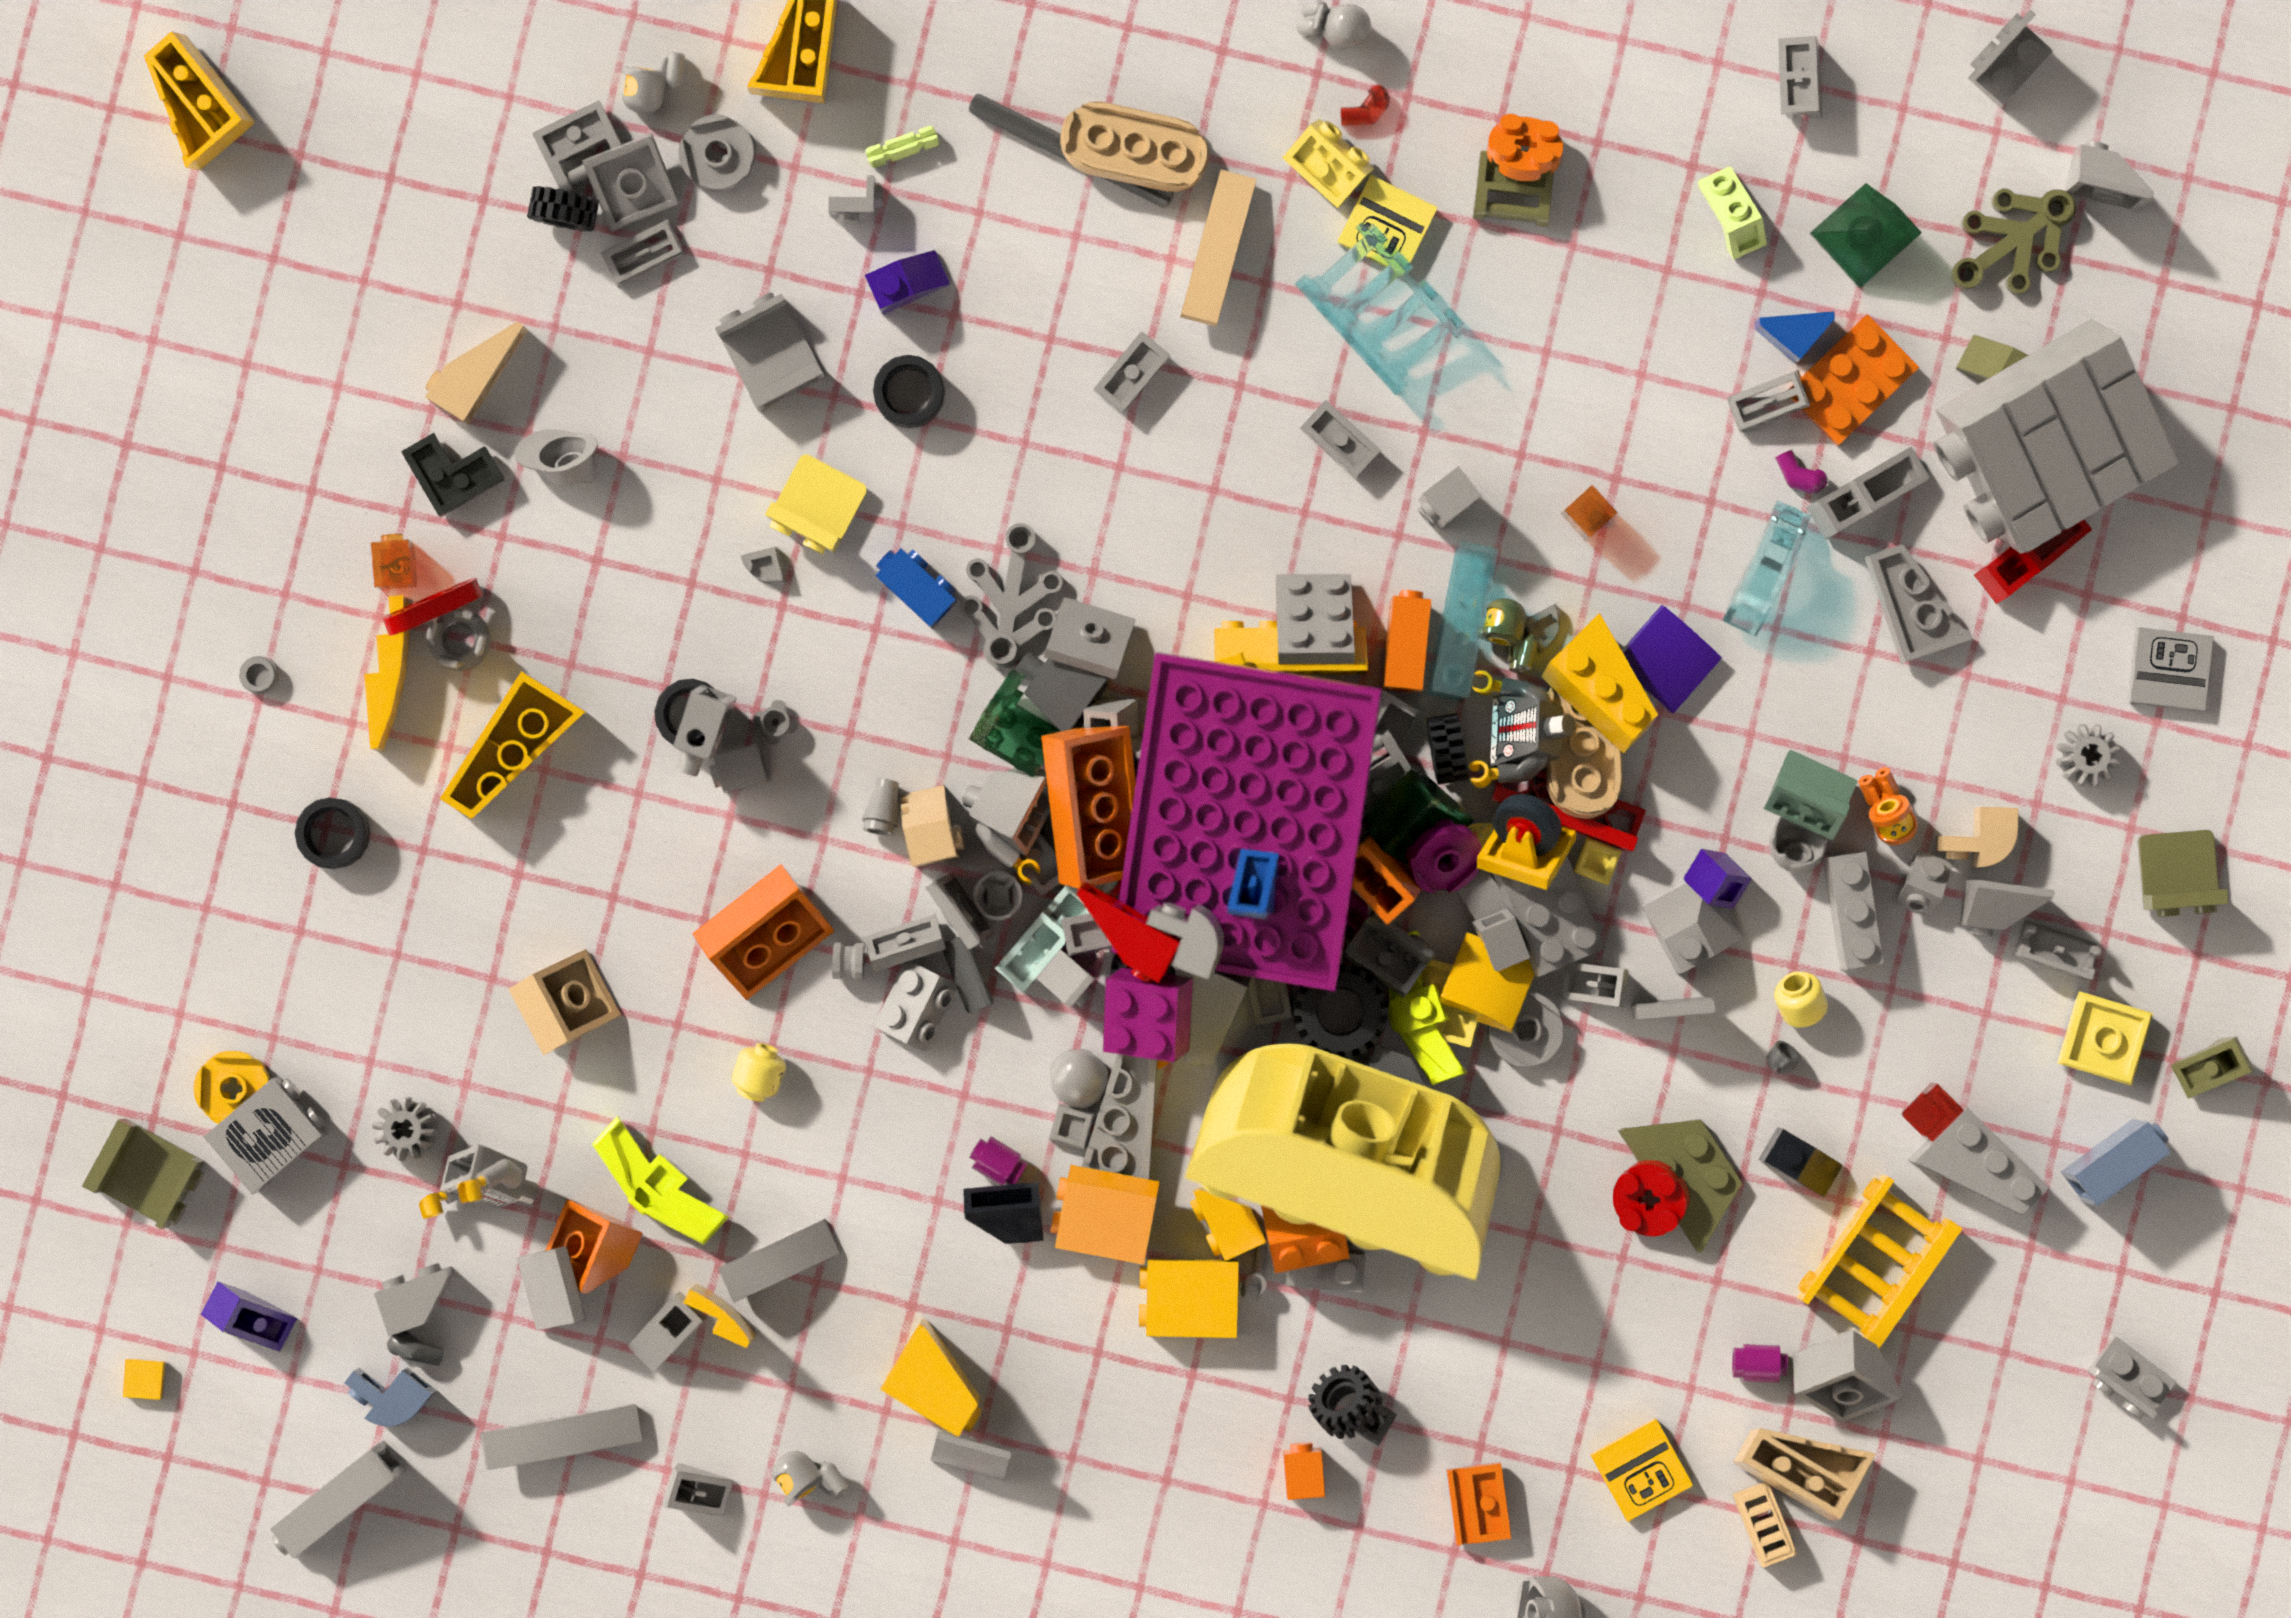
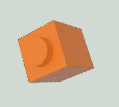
M1313 1442L1290 1444L1291 1450H1283L1287 1500L1325 1497L1321 1448H1313Z

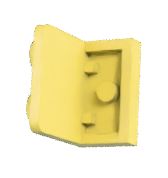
M805 454L799 458L776 503L771 502L765 516L772 520L769 526L772 529L790 537L793 531L806 538L803 545L822 555L825 549L835 554L867 493V488L856 479Z

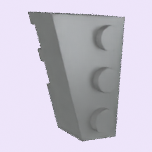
M1960 1106L1908 1159L2021 1215L2049 1189L1966 1107Z

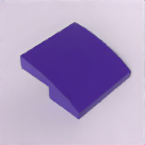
M1661 605L1621 650L1641 686L1672 714L1676 712L1722 659L1708 643L1664 605Z

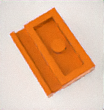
M1501 1462L1446 1469L1456 1545L1511 1539Z

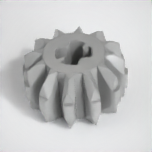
M2086 724L2078 725V736L2071 730L2064 733L2070 745L2066 743L2057 744L2056 749L2066 753V757L2056 759V764H2068L2069 768L2064 771L2062 776L2068 779L2076 774V786H2083L2088 779L2091 787H2097L2100 782L2099 776L2106 781L2113 778L2107 766L2111 768L2120 767V762L2112 759L2111 754L2121 752L2120 746H2108V743L2114 738L2112 732L2100 738L2102 732L2101 725H2094L2090 733ZM2090 746L2091 754L2095 755L2096 759L2085 764L2086 757L2081 755V751L2089 749Z
M405 1097L402 1107L397 1099H392L389 1101L392 1113L384 1108H380L377 1112L386 1121L385 1123L374 1122L372 1124L373 1129L383 1130L384 1135L376 1137L374 1141L376 1144H381L385 1141L389 1143L383 1152L386 1156H390L398 1148V1161L406 1160L408 1150L414 1159H418L421 1157L419 1146L426 1150H430L433 1147V1144L425 1138V1135L435 1136L438 1134V1130L427 1128L426 1123L434 1121L436 1116L435 1114H429L424 1117L421 1115L427 1106L425 1102H420L413 1110L412 1097ZM410 1121L413 1127L409 1128V1130H413L412 1136L406 1135L401 1137L397 1132L401 1130V1128H397L398 1122Z

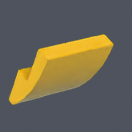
M1466 933L1441 993L1440 1003L1475 1014L1477 1022L1512 1033L1535 974L1528 959L1500 971H1495L1481 939L1476 935Z
M695 1284L689 1289L684 1304L718 1318L712 1333L745 1348L753 1342L756 1334L741 1314L729 1303L699 1284Z

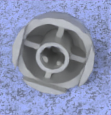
M1538 1576L1529 1577L1530 1581H1523L1520 1585L1517 1596V1618H1523L1524 1616L1525 1618H1585L1584 1604L1579 1600L1576 1592L1567 1582L1557 1577Z

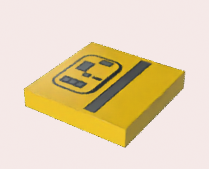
M1656 1418L1590 1454L1627 1522L1693 1486Z

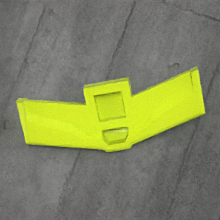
M1419 931L1407 933L1409 935L1415 934L1420 937ZM1421 972L1404 998L1388 988V1018L1392 1030L1400 1034L1432 1086L1467 1074L1466 1069L1463 1068L1436 1024L1449 1020L1444 1004L1440 1003V993L1437 984L1423 987Z
M619 1116L592 1143L628 1197V1203L642 1215H648L703 1245L730 1217L679 1190L688 1180V1177L661 1153L650 1163Z

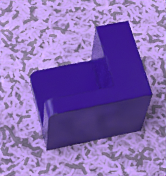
M1707 849L1699 851L1684 876V881L1708 905L1729 909L1735 908L1752 880L1726 853Z

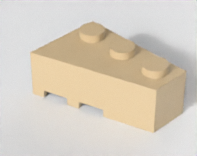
M944 785L901 794L902 814H904L902 815V825L911 866L918 868L961 858L959 850L966 848L961 826H953Z

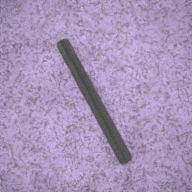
M976 94L969 105L970 113L1067 160L1060 145L1061 133L981 94ZM1103 178L1162 208H1167L1174 196V192L1161 191Z

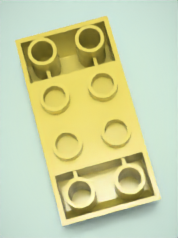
M1275 1044L1260 1047L1241 1055L1222 1071L1212 1089L1185 1178L1202 1184L1206 1191L1216 1197L1223 1199L1240 1197L1274 1209L1275 1213L1287 1222L1300 1225L1311 1222L1345 1234L1352 1243L1368 1250L1384 1248L1416 1259L1425 1269L1432 1273L1444 1276L1458 1274L1476 1280L1498 1187L1501 1160L1496 1140L1487 1124L1476 1112L1455 1097L1312 1046Z

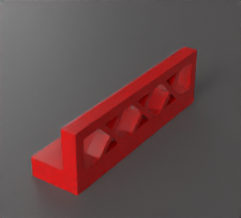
M1540 771L1535 776L1544 780L1543 782L1535 785L1532 779L1528 781L1530 788L1519 793L1503 787L1504 783H1498L1496 780L1489 800L1501 804L1511 795L1527 794L1533 791L1536 798L1542 800L1537 789L1546 785V772ZM1617 799L1613 805L1614 808L1595 818L1583 819L1570 816L1561 811L1556 805L1548 804L1560 818L1562 826L1574 829L1579 834L1627 852H1633L1639 838L1637 834L1646 812L1643 808ZM1620 809L1635 814L1629 834L1613 828L1607 815ZM1603 818L1606 825L1596 822V820Z

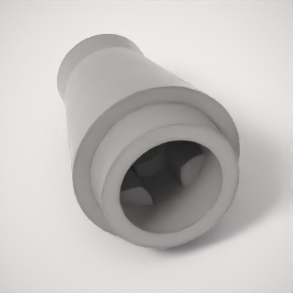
M877 778L876 786L861 819L864 821V831L883 836L893 835L894 828L898 827L899 783L897 781Z

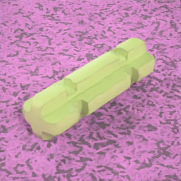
M927 126L919 129L917 134L910 132L885 141L886 145L883 146L877 144L868 147L866 155L870 166L877 168L885 165L887 160L891 159L894 162L919 153L921 148L927 150L936 147L939 144V140L934 127Z

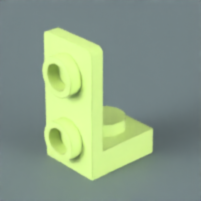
M1727 167L1698 181L1700 191L1723 227L1727 251L1733 260L1767 245L1762 216L1731 167Z

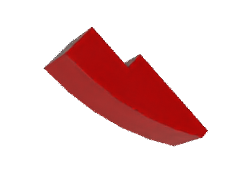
M2084 519L2068 529H2063L2060 534L2029 552L2020 554L2009 546L1977 571L1974 577L1992 600L1998 604L2012 595L2035 575L2042 572L2093 529Z

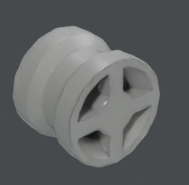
M834 942L832 958L833 979L852 976L855 980H863L865 943L845 946L842 942Z

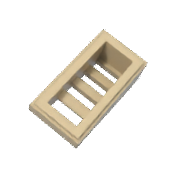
M1761 1482L1732 1494L1758 1563L1762 1568L1797 1555L1769 1484ZM1765 1495L1767 1502L1749 1509L1746 1508V1502ZM1769 1510L1771 1511V1517L1752 1523L1751 1517ZM1774 1525L1777 1526L1778 1531L1758 1538L1756 1532ZM1782 1540L1784 1546L1766 1553L1764 1552V1546Z

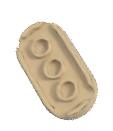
M1093 101L1083 104L1082 107L1077 108L1075 111L1073 110L1067 115L1060 134L1062 152L1067 161L1077 170L1085 174L1161 191L1179 192L1194 186L1204 175L1209 161V147L1205 138L1203 140L1202 136L1198 133L1199 130L1188 121L1107 102Z
M1550 687L1547 691L1550 702L1561 705L1563 715H1571L1575 721L1576 728L1572 736L1562 738V754L1559 759L1548 762L1545 767L1549 796L1561 811L1570 816L1583 819L1598 817L1611 809L1622 791V752L1556 690Z

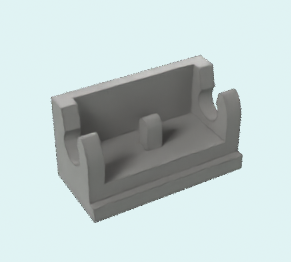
M1817 37L1779 38L1781 114H1786L1787 118L1795 119L1798 115H1808L1811 118L1822 117L1820 51Z
M2025 920L2013 956L2084 980H2093L2096 971L2093 963L2096 956L2100 955L2101 948L2097 947L2096 943Z

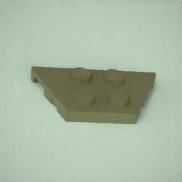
M1696 1119L1674 1123L1625 1127L1618 1130L1638 1162L1643 1160L1664 1162L1672 1167L1671 1171L1676 1173L1679 1178L1682 1177L1686 1182L1690 1203L1688 1211L1679 1223V1226L1697 1253L1703 1251L1742 1185V1181L1702 1120Z

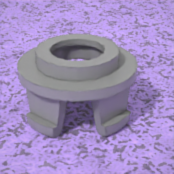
M457 608L437 617L435 621L430 623L426 640H428L432 656L439 664L451 670L464 671L474 668L484 660L490 649L491 636L487 624L479 615L466 609ZM459 626L468 628L474 636L472 649L464 654L452 652L447 644L448 634Z

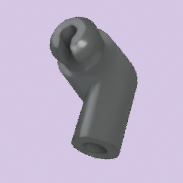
M407 1331L391 1335L387 1342L389 1352L403 1359L439 1366L442 1362L443 1348L424 1344Z

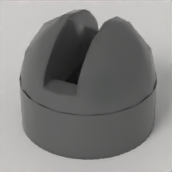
M1780 1040L1773 1045L1767 1055L1769 1068L1774 1069L1777 1067V1073L1779 1074L1790 1072L1801 1060L1798 1051L1793 1046Z

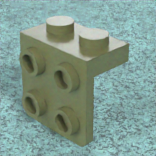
M2196 830L2147 834L2139 837L2138 852L2144 910H2156L2157 917L2180 915L2179 908L2194 907L2195 914L2218 912L2217 905L2229 904L2227 889H2219L2215 840L2212 831Z

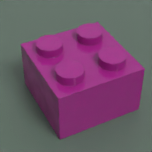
M1121 968L1106 978L1103 1052L1176 1062L1190 1051L1193 978L1165 974L1159 983L1154 980L1151 983H1147L1135 977L1131 973L1132 969Z

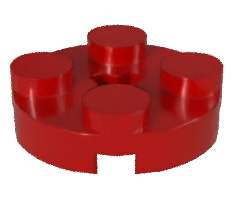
M1643 1160L1636 1162L1621 1174L1613 1189V1206L1624 1229L1634 1231L1643 1236L1656 1237L1673 1231L1679 1225L1688 1211L1690 1196L1686 1182L1682 1177L1679 1178L1676 1173L1670 1170L1672 1167L1661 1161ZM1647 1190H1652L1653 1196L1660 1198V1202L1655 1203L1654 1207L1647 1205L1643 1201L1642 1196H1645Z

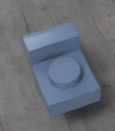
M408 1367L399 1373L388 1389L361 1368L354 1370L344 1382V1384L351 1388L348 1393L353 1399L364 1406L368 1403L373 1406L364 1419L380 1426H395L408 1421L424 1408L437 1391Z

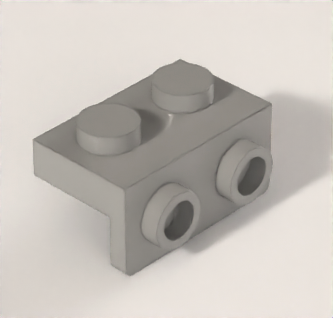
M913 961L905 962L873 1027L912 1047L925 1051L929 1043L934 1040L937 1034V1027L946 1009L951 1006L954 1000V993L958 984Z

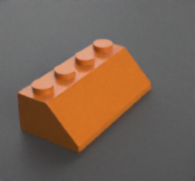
M1130 726L1076 728L1043 735L1042 745L1059 883L1079 889L1085 882L1097 886L1122 880L1136 787Z

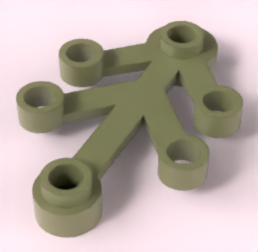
M2000 189L1993 195L1991 203L1997 212L2006 213L2014 208L2037 213L2026 222L1984 216L1979 211L1967 213L1961 222L1962 229L1967 234L1976 235L1983 231L2007 236L1977 258H1964L1958 261L1951 271L1953 283L1958 288L1964 290L1974 288L1981 282L1984 270L2016 248L2013 271L2006 280V288L2011 294H2023L2029 289L2031 283L2028 271L2034 234L2045 226L2044 251L2037 256L2036 266L2044 273H2051L2056 270L2061 262L2058 250L2062 226L2068 224L2076 212V203L2073 197L2064 190H2050L2042 198L2014 194L2009 189ZM2004 194L2009 197L2010 205L2008 207L1999 205V195ZM2056 202L2061 205V215L2051 213V203ZM1974 216L1979 219L1980 226L1978 229H1972L1968 226L1967 220L1969 217ZM2048 254L2054 258L2053 267L2043 265L2042 258L2044 255ZM1966 268L1971 271L1972 279L1970 281H1963L1960 278L1959 273L1961 269ZM2018 276L2024 280L2023 289H2015L2013 287L2012 279Z

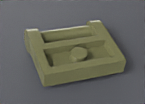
M1481 151L1473 219L1484 220L1485 217L1536 222V226L1547 227L1554 172L1551 175V170L1543 173L1541 178L1535 181L1511 179L1498 171L1499 165L1493 159L1492 162L1489 161L1487 151ZM1489 191L1539 197L1538 208L1487 202V194Z

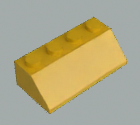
M1353 620L1354 664H1278L1277 621H1259V628H1244V621H1222V628H1214V661L1243 652L1248 667L1297 675L1303 673L1305 675H1364L1367 672L1365 627H1357V621Z

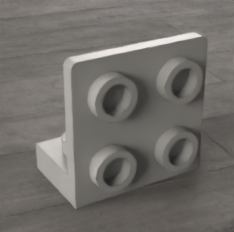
M2032 10L2024 17L2017 13L1995 36L2000 43L1996 45L1991 41L1970 64L1975 70L1968 79L2000 108L2054 51L2026 26L2036 15Z

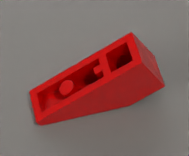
M1085 882L1078 889L1076 895L1122 961L1127 966L1133 968L1131 973L1140 980L1151 983L1154 980L1159 983L1173 962L1182 937L1148 925V916Z

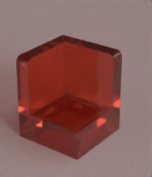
M1931 1082L1901 1112V1116L1926 1141L1933 1142L1964 1109L1938 1083Z

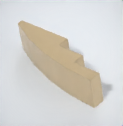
M1220 170L1184 300L1181 318L1217 327L1257 179Z

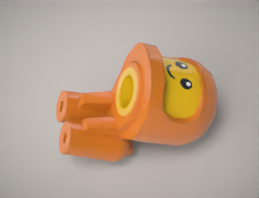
M1887 767L1879 769L1875 773V777L1872 775L1861 777L1858 783L1867 804L1872 806L1869 811V818L1878 838L1891 846H1899L1910 841L1917 831V818L1908 799L1905 796L1899 795L1900 789L1890 769Z

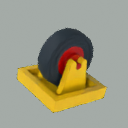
M1511 795L1499 805L1493 820L1494 830L1477 857V868L1547 890L1576 841V830L1562 826L1560 818L1554 809L1544 801L1531 795Z

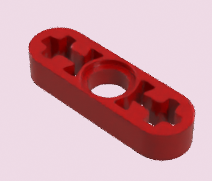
M472 578L382 617L388 635H396L483 597V593L477 578Z

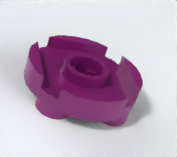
M1450 819L1440 820L1434 827L1421 834L1414 844L1407 848L1405 858L1408 861V870L1417 885L1428 893L1437 894L1435 890L1444 889L1448 893L1458 891L1469 884L1478 874L1477 857L1482 850V845L1472 830L1465 825L1455 824ZM1449 853L1451 859L1448 862H1438L1442 856Z

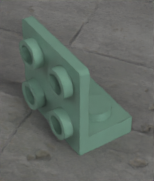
M1790 750L1785 757L1764 809L1833 840L1847 816L1850 808L1848 804L1857 785V780Z

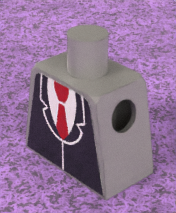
M700 685L691 691L673 745L674 748L682 750L676 767L677 770L688 775L698 776L703 760H710L716 755L737 697L705 685ZM696 729L703 732L705 736L704 741L696 738Z

